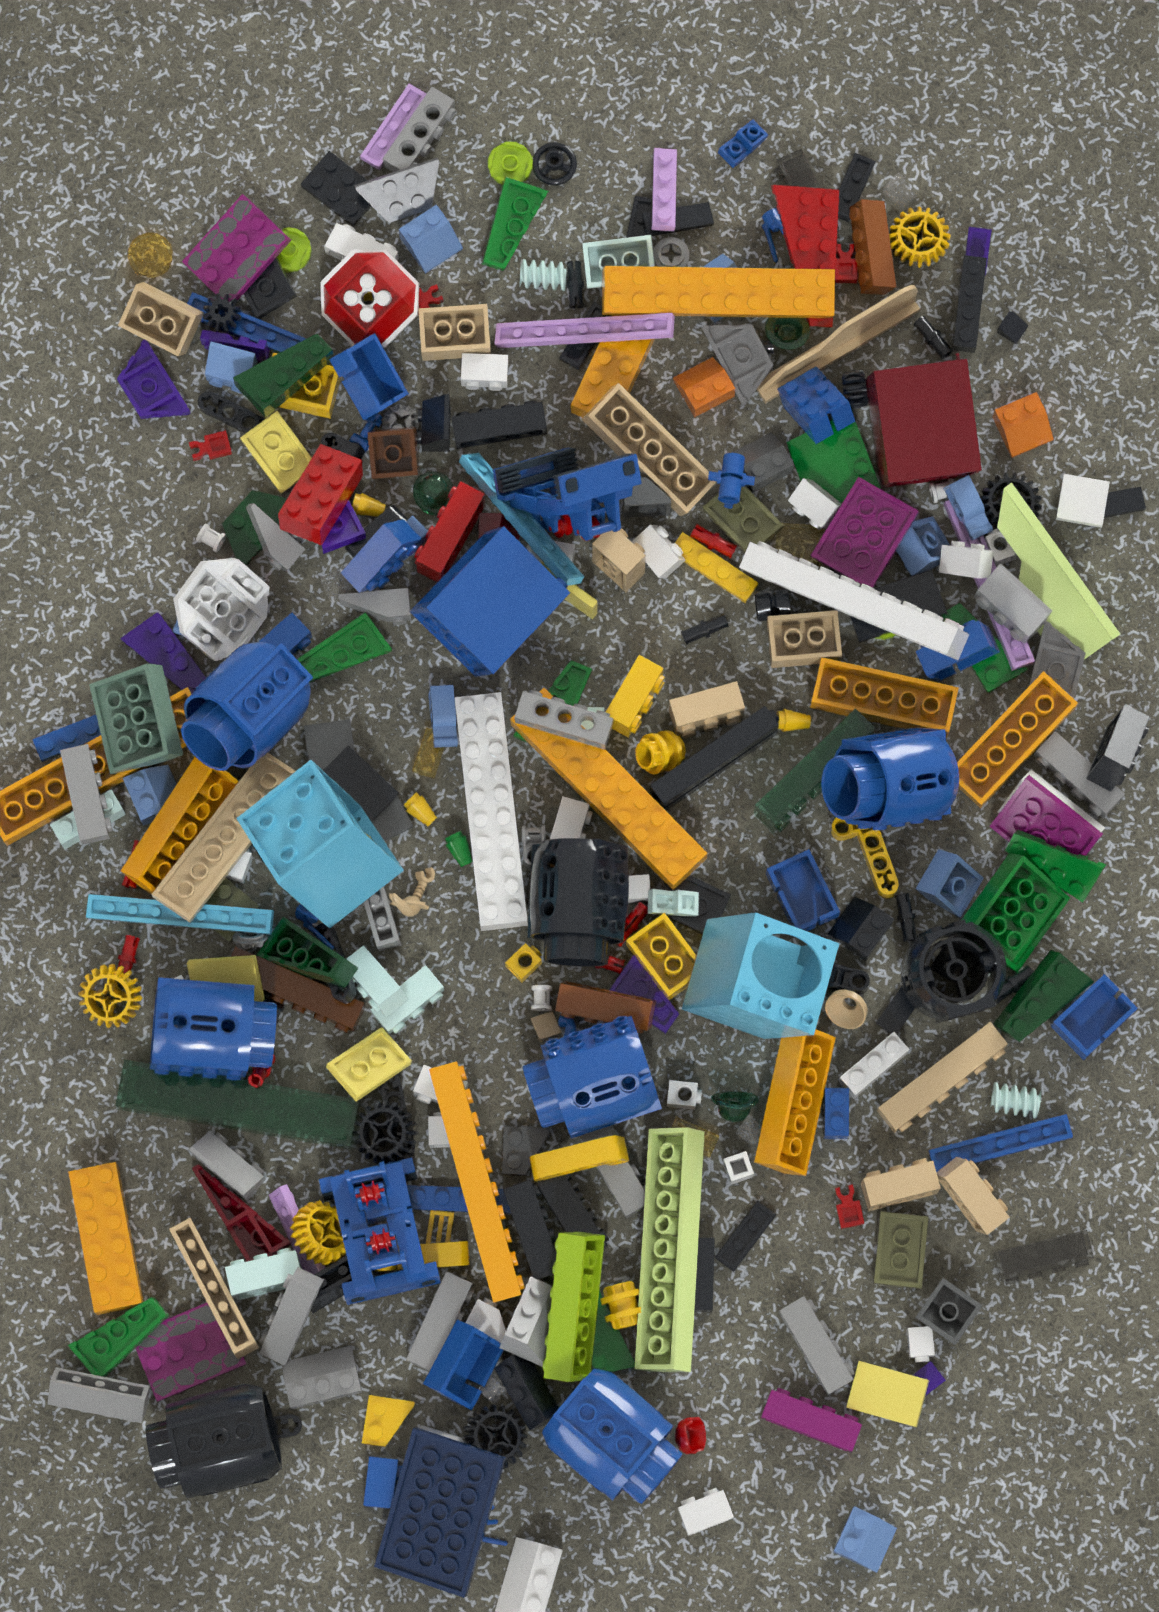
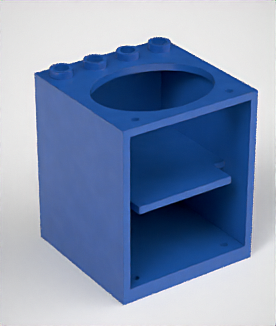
M503 526L485 532L409 612L458 661L477 677L494 674L570 592L566 589L568 585L560 577L555 578Z

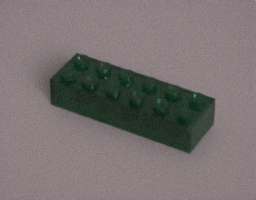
M855 708L755 804L754 815L773 834L777 830L782 832L790 824L789 820L793 814L796 816L801 814L807 807L808 800L810 798L815 800L822 793L821 780L824 767L829 760L834 758L836 751L842 745V739L873 735L875 727Z

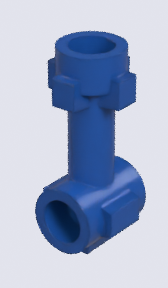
M376 413L364 419L367 423L359 435L354 433L349 441L360 445L366 453L369 448L367 433L373 431L375 426L380 428L383 417Z

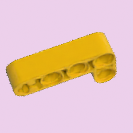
M835 818L831 826L833 838L844 841L857 836L878 895L885 899L894 897L899 883L880 830H873L872 828L858 829V825L847 824L845 820ZM838 824H845L848 831L846 833H839L835 827ZM868 838H874L877 840L878 846L870 848L866 845L865 841ZM882 860L885 862L886 867L882 870L876 869L873 862ZM886 874L887 884L893 885L890 891L887 888H882L884 885L883 876Z
M617 1135L529 1157L534 1181L546 1180L602 1165H618L629 1161L625 1138Z
M468 1241L420 1244L425 1264L436 1261L437 1267L470 1265ZM398 1264L394 1266L377 1269L375 1271L402 1270L403 1267L402 1264Z

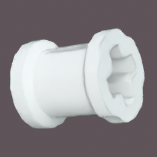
M952 478L938 484L929 483V491L933 503H937L940 499L948 498L943 488L954 483Z
M204 524L197 535L196 541L205 543L217 553L224 544L227 535L225 533L220 534L211 529L208 524Z
M533 985L534 1005L531 1006V1010L552 1011V1006L550 1005L552 986Z

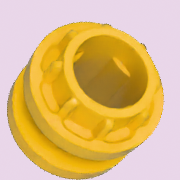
M670 730L644 735L640 743L637 744L635 751L638 764L650 774H659L664 771L673 770L681 764L686 754L683 740Z
M627 1281L605 1287L603 1290L604 1298H601L600 1301L601 1305H609L611 1314L605 1316L606 1323L611 1322L612 1328L615 1330L637 1325L638 1313H641V1307H638L636 1296H639V1289L635 1288V1284L632 1281Z

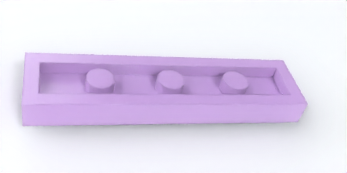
M411 84L407 85L360 155L361 160L378 170L382 168L383 157L426 96V93Z
M654 148L652 230H675L677 149Z
M288 1185L280 1186L269 1194L270 1200L293 1249L298 1254L302 1269L314 1275L326 1267L322 1263L314 1264L313 1259L306 1260V1254H299L300 1247L294 1246L296 1239L291 1237L294 1231L290 1227L294 1223L292 1219L299 1209Z

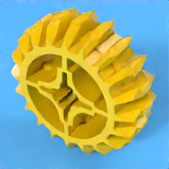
M920 206L917 207V212H914L911 207L908 209V214L902 211L900 218L896 217L894 219L895 225L890 226V231L892 232L889 234L890 241H892L890 245L891 249H896L894 251L895 257L902 254L900 261L905 262L908 259L910 267L913 265V262H917L919 268L922 267V262L924 261L928 267L931 265V260L937 263L939 256L943 257L945 255L944 249L949 248L947 241L951 237L949 233H946L949 231V226L943 225L945 223L944 217L937 219L939 213L936 211L931 215L929 207L925 212H922ZM920 222V224L916 227L908 226V228H906V226L911 223ZM927 224L935 230L938 237H935L934 234L927 230ZM921 229H923L922 240L919 239L918 244H916L917 234H920ZM902 237L911 242L912 249L904 244ZM934 246L930 250L919 252L922 247Z
M103 964L100 966V969H92V975H85L87 982L83 981L80 984L84 990L80 991L78 995L85 999L81 1000L79 1005L87 1006L83 1013L87 1014L90 1012L92 1014L89 1018L90 1021L98 1018L97 1025L99 1026L105 1021L107 1028H110L113 1023L116 1027H120L122 1022L125 1024L130 1022L129 1017L134 1018L137 1015L134 1010L141 1008V1005L137 1002L141 1001L143 997L136 993L141 991L142 987H135L134 984L138 981V978L131 980L129 977L132 971L124 974V966H120L116 970L115 964H110L108 968ZM107 978L104 989L94 991L98 980ZM117 982L122 984L125 991L119 989ZM95 1000L102 1003L104 1010L98 1006ZM127 1001L125 1009L120 1013L114 1014L117 1002Z
M319 1200L314 1203L309 1202L300 1208L293 1217L292 1221L294 1223L290 1227L294 1231L291 1237L296 1239L294 1246H299L301 1249L299 1254L305 1253L306 1260L313 1259L314 1264L322 1263V1265L332 1264L343 1258L346 1250L336 1206L330 1207L329 1201L322 1203Z

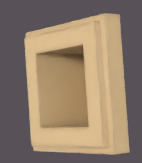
M553 1011L531 1018V1023L540 1042L562 1033Z

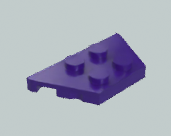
M142 340L140 348L134 356L132 355L127 367L117 377L119 385L140 419L191 414L147 340Z

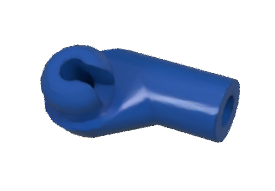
M559 1016L558 1026L566 1027L564 1037L577 1031L574 1018Z

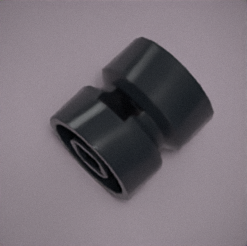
M788 589L774 590L773 594H770L768 591L755 592L758 622L767 621L768 616L790 614Z

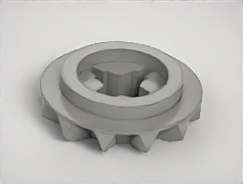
M667 237L660 240L653 250L654 262L658 267H685L689 260L687 245L675 237ZM670 247H672L673 253L678 255V257H674L672 263H670L669 257H665V255H668Z
M398 404L397 406L390 407L384 413L382 422L384 430L404 428L400 424L395 425L397 423V415L401 419L407 418L405 420V427H416L417 432L419 428L418 415L409 405Z
M236 932L233 935V943L239 948L254 949L255 947H262L270 935Z

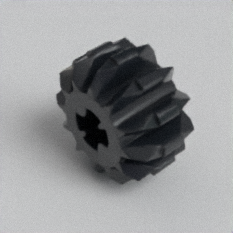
M217 293L216 301L212 298L208 299L211 306H203L204 311L208 312L203 315L204 320H209L207 323L209 328L215 325V332H219L221 327H223L225 333L229 332V325L234 329L237 327L233 320L241 321V316L237 313H240L242 309L241 306H236L238 303L236 298L230 300L229 294H226L224 299H221L220 294ZM224 309L226 316L221 317L219 310Z
M849 370L842 375L844 397L849 401L850 407L854 409L868 405L866 377L863 370Z

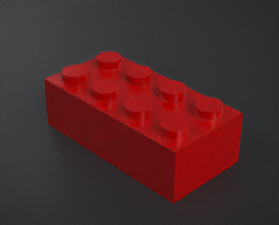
M320 444L278 513L280 529L322 546L363 477L362 460Z
M461 481L457 487H452L448 495L450 500L447 506H442L438 512L436 526L429 528L426 534V544L424 546L420 545L415 554L417 572L435 582H438L452 567L476 524L479 513H482L485 507V494Z

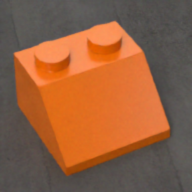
M713 357L672 378L694 418L735 397L733 383L725 369Z
M1037 392L994 410L992 418L1011 458L1054 440L1046 410Z

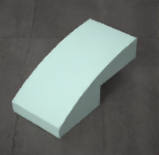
M648 890V914L662 915L665 913L669 916H698L699 892Z

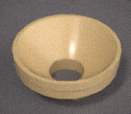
M837 990L828 997L825 1003V1011L828 1018L841 1028L855 1029L860 1027L866 1020L868 1014L867 1005L856 992ZM845 998L853 999L857 1006H849L845 1002Z

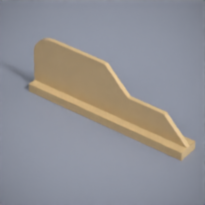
M910 285L895 292L842 324L826 340L767 374L757 388V392L765 404L779 396L777 389L815 366L820 371L918 313L920 308L915 302L918 292L916 286Z

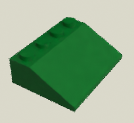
M831 420L830 424L834 434L817 444L807 433L786 442L800 482L803 478L813 480L840 503H843L858 477L881 489L856 422L837 431L833 420Z
M1009 853L962 920L965 919L966 923L973 922V924L987 930L1002 948L1006 959V966L1017 973L1070 900V897L1025 856Z

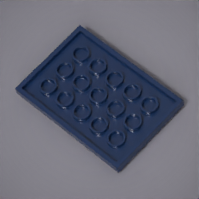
M414 1427L374 1567L465 1598L468 1594L506 1457Z

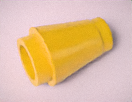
M355 493L352 502L356 515L378 517L384 512L386 504L364 493Z
M787 709L777 711L776 713L780 720L778 721V729H781L782 732L810 728V715Z
M417 792L403 805L407 809L406 812L427 827L437 818L423 795L420 796Z

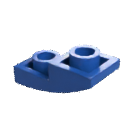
M751 120L738 130L731 140L719 148L718 154L734 168L768 137V134L754 120Z

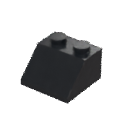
M449 394L422 401V408H418V422H422V430H417V444H421L422 452H450L451 405Z
M854 896L828 935H831L841 945L864 961H867L895 919L877 906Z

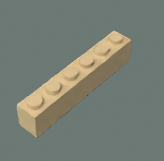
M989 1022L878 1107L877 1112L894 1133L898 1130L904 1132L913 1125L911 1120L917 1115L920 1118L924 1117L932 1110L929 1106L934 1102L942 1103L950 1096L948 1092L954 1087L960 1089L969 1082L968 1076L972 1073L978 1075L988 1067L985 1063L993 1058L996 1061L1006 1053L1004 1049L1008 1043L993 1024Z
M188 1218L170 1228L169 1230L234 1355L239 1359L258 1349L259 1346L192 1219Z

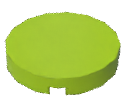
M501 143V145L491 151L488 157L490 175L499 184L503 185L506 177L524 182L532 172V156L528 149L520 143Z
M283 228L282 231L291 239V242L282 250L277 258L284 272H295L305 267L310 260L312 252L310 241L305 233L299 229Z

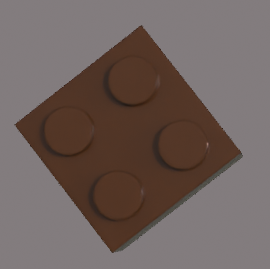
M416 427L374 430L367 433L372 479L420 474Z

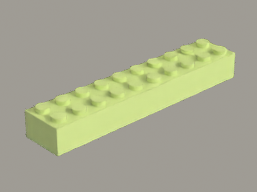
M688 1127L649 1129L638 1307H641V1313H638L635 1369L649 1372H691L704 1131Z

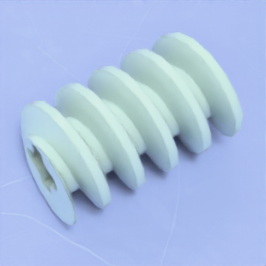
M523 259L520 269V286L524 282L525 288H529L531 282H533L534 288L538 289L540 283H542L544 290H547L551 283L553 290H556L560 284L562 291H565L567 267L564 268L563 263L559 262L557 268H555L553 261H550L548 267H546L543 260H541L539 267L536 266L535 260H532L530 266H528L526 259Z
M994 1082L990 1107L994 1105L995 1113H998L1000 1108L1003 1107L1004 1113L1008 1114L1010 1108H1013L1014 1116H1017L1019 1110L1023 1111L1024 1117L1028 1115L1029 1111H1032L1033 1118L1036 1119L1040 1108L1041 1091L1037 1095L1036 1089L1032 1088L1028 1094L1027 1088L1023 1086L1020 1092H1018L1016 1085H1013L1009 1091L1008 1085L1005 1083L999 1090L998 1082Z

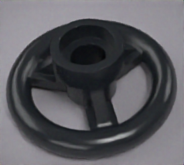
M551 142L541 146L535 152L532 169L535 176L541 182L553 186L561 185L568 182L575 174L577 159L574 152L568 146L558 142ZM556 149L561 150L568 155L570 159V165L564 164L562 153L557 151ZM549 150L545 157L546 166L539 169L541 155ZM553 160L558 161V163L555 165L551 164L550 162ZM557 170L567 173L557 179L545 176L549 172Z

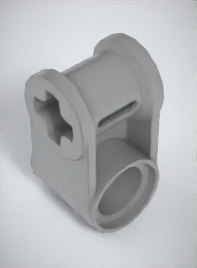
M522 825L524 865L530 871L531 862L528 860V857L532 854V844H540L546 840L545 825L536 828H527L525 825Z

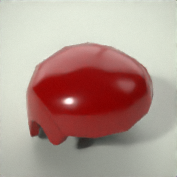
M700 1417L684 1418L677 1424L674 1440L680 1451L685 1454H696V1452L704 1450L706 1429Z

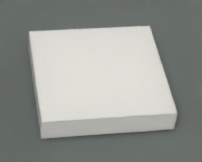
M1064 474L1056 520L1102 528L1110 482Z

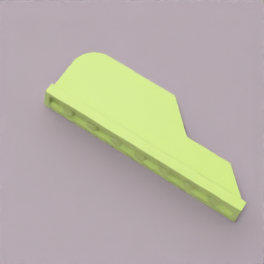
M1012 483L1007 485L1003 490L997 528L1022 561L1019 581L1052 610L1046 621L1051 623L1061 634H1064L1074 645L1086 653L1084 658L1086 659L1119 636L1120 633ZM1044 625L1037 631L1040 636L1042 635Z

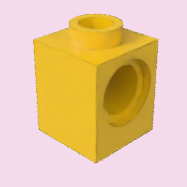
M525 943L505 962V967L523 983L542 964V959L540 958L542 954L535 946L529 947ZM521 957H530L532 960L531 965L528 967L521 966L519 964Z

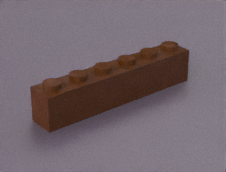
M235 946L230 957L254 954ZM256 956L263 993L270 995V1000L282 1005L283 1002L291 1004V1009L301 1014H304L305 1011L314 1015L313 1019L326 1024V1021L335 1024L334 1028L341 1032L355 1031L366 1007L365 1003L353 999L350 1003L343 1004L332 996L329 987Z

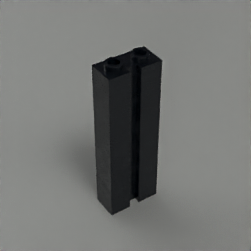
M766 706L762 707L650 785V795L666 811L776 736L779 727L778 721H780L777 714L772 709L769 711Z

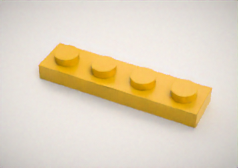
M682 532L675 543L683 551L682 556L686 560L684 563L742 602L746 603L759 585L757 581Z

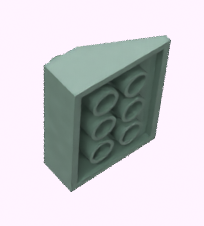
M147 663L89 684L110 774L165 762L183 755L162 665Z

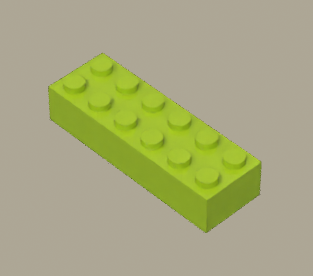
M579 1231L559 1233L556 1239L555 1249L557 1254L556 1261L553 1264L554 1283L550 1290L552 1302L551 1310L548 1313L549 1331L545 1339L547 1350L542 1366L544 1378L565 1382L582 1381L591 1372L605 1235Z

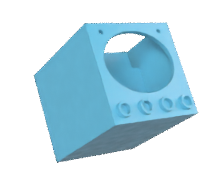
M312 760L304 764L236 818L277 883L328 928L333 927L404 871L361 805Z
M756 912L707 919L682 1010L763 1039L814 1035L839 943ZM772 934L791 935L802 940L807 945L799 946L772 936Z

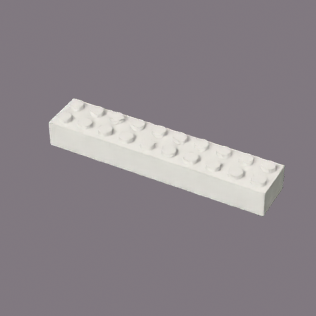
M761 541L758 544L749 543L739 568L756 577L956 660H959L969 637V634L963 631L964 626L959 625L955 621L946 618L943 622L942 617L928 610H924L921 613L922 609L906 601H903V604H901V600L884 592L880 596L881 592L868 585L862 584L859 587L860 583L843 575L839 579L840 575L829 569L820 567L818 570L819 567L802 558L799 559L780 549L778 552L777 549Z
M501 692L455 697L481 931L528 926Z

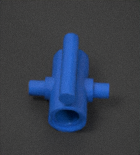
M738 453L724 454L722 470H718V472L709 471L708 475L709 481H717V484H720L718 500L724 503V507L728 509L733 508V504L740 502L742 487H745V485L754 486L755 483L754 476H746V473H743L745 457Z

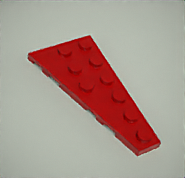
M771 185L777 202V211L781 217L782 230L791 264H793L794 269H835L839 190ZM833 317L806 318L808 327H833Z

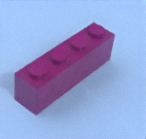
M777 1388L774 1391L771 1389L761 1419L852 1453L862 1424L858 1423L859 1418L849 1414H845L842 1417L835 1414L836 1410L831 1407L822 1405V1408L813 1406V1401L800 1396L798 1400L790 1397L791 1392Z

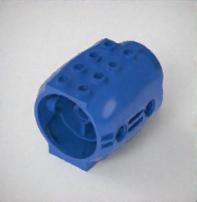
M253 642L239 646L186 699L184 704L186 721L181 727L182 738L186 746L199 761L218 771L227 770L230 766L239 768L253 766L304 716L308 709L311 695L309 681L313 677L282 643L274 646L267 642Z
M915 727L842 739V745L836 751L834 758L829 760L824 767L821 780L822 794L828 809L835 817L845 820L847 824L858 825V829L872 828L873 830H885L887 825L902 827L905 826L906 822L918 824L923 823L924 819L941 820L942 815L951 814V805L956 799L959 788L958 765L952 749L946 742L945 729Z
M158 977L153 1016L150 1070H155V1074L168 1075L169 1071L179 1072V1076L192 1077L193 1074H203L202 1077L217 1078V1075L227 1076L226 1079L241 1080V1077L246 1076L249 1066L271 1067L276 1033V1003L254 1001L255 985Z
M620 1016L612 1022L596 1024L591 1028L572 1032L560 1039H550L544 1045H541L544 1059L522 1067L542 1128L565 1121L571 1139L662 1109L632 1016Z
M596 1368L579 1383L542 1431L548 1448L612 1501L624 1490L638 1503L643 1504L683 1455L665 1439L674 1426L615 1374Z

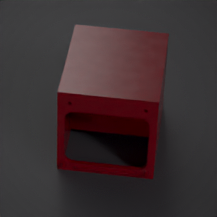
M956 353V360L873 371L865 379L879 485L881 488L963 478L968 475L973 476L982 471L967 359H960L959 353Z

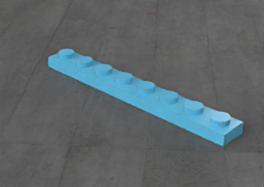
M479 453L462 455L459 463L466 473L485 492L491 502L504 515L505 519L513 525L518 534L524 538L531 549L541 558L545 566L556 577L563 579L567 585L581 584L584 575L531 513L511 507L509 501L497 499L493 469Z
M88 894L86 918L269 935H272L274 917L273 910L205 904L190 923L157 900Z

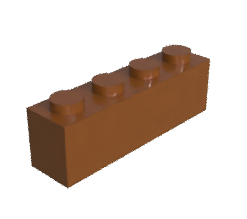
M861 199L849 207V217L853 230L852 238L856 252L855 260L859 273L858 282L861 294L885 295L896 288L885 202Z
M563 981L560 983L555 1011L562 1012L561 1016L567 1018H575V1015L584 1017V1021L590 1023H598V1020L608 1023L620 1016H632L637 1033H644V1030L647 1031L652 1026L656 1000Z

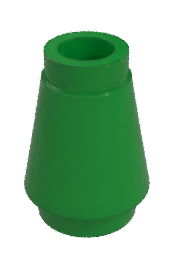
M462 831L445 838L447 843L445 846L457 863H459L460 867L473 862L467 837L463 835Z

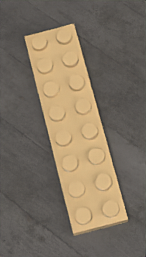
M268 752L248 769L152 893V897L191 923L252 844L236 818L296 771Z

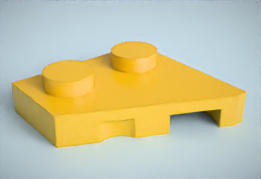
M369 1395L362 1444L386 1447L414 1408L415 1402Z

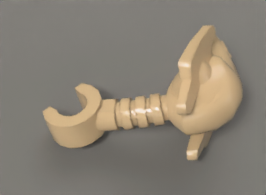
M432 867L425 868L426 877L424 871L415 872L418 884L413 896H408L402 900L395 893H390L389 898L392 901L390 905L396 906L407 917H413L421 909L428 910L429 906L420 900L425 892L427 883L434 880L435 871Z

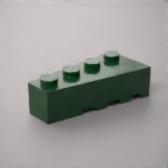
M315 334L234 376V384L258 411L267 418L330 362L329 359L334 357L333 349L318 334Z
M284 916L256 955L295 973L344 988L358 970L357 966Z
M1050 950L993 1024L1009 1038L1020 1042L1093 984L1094 981L1061 953Z

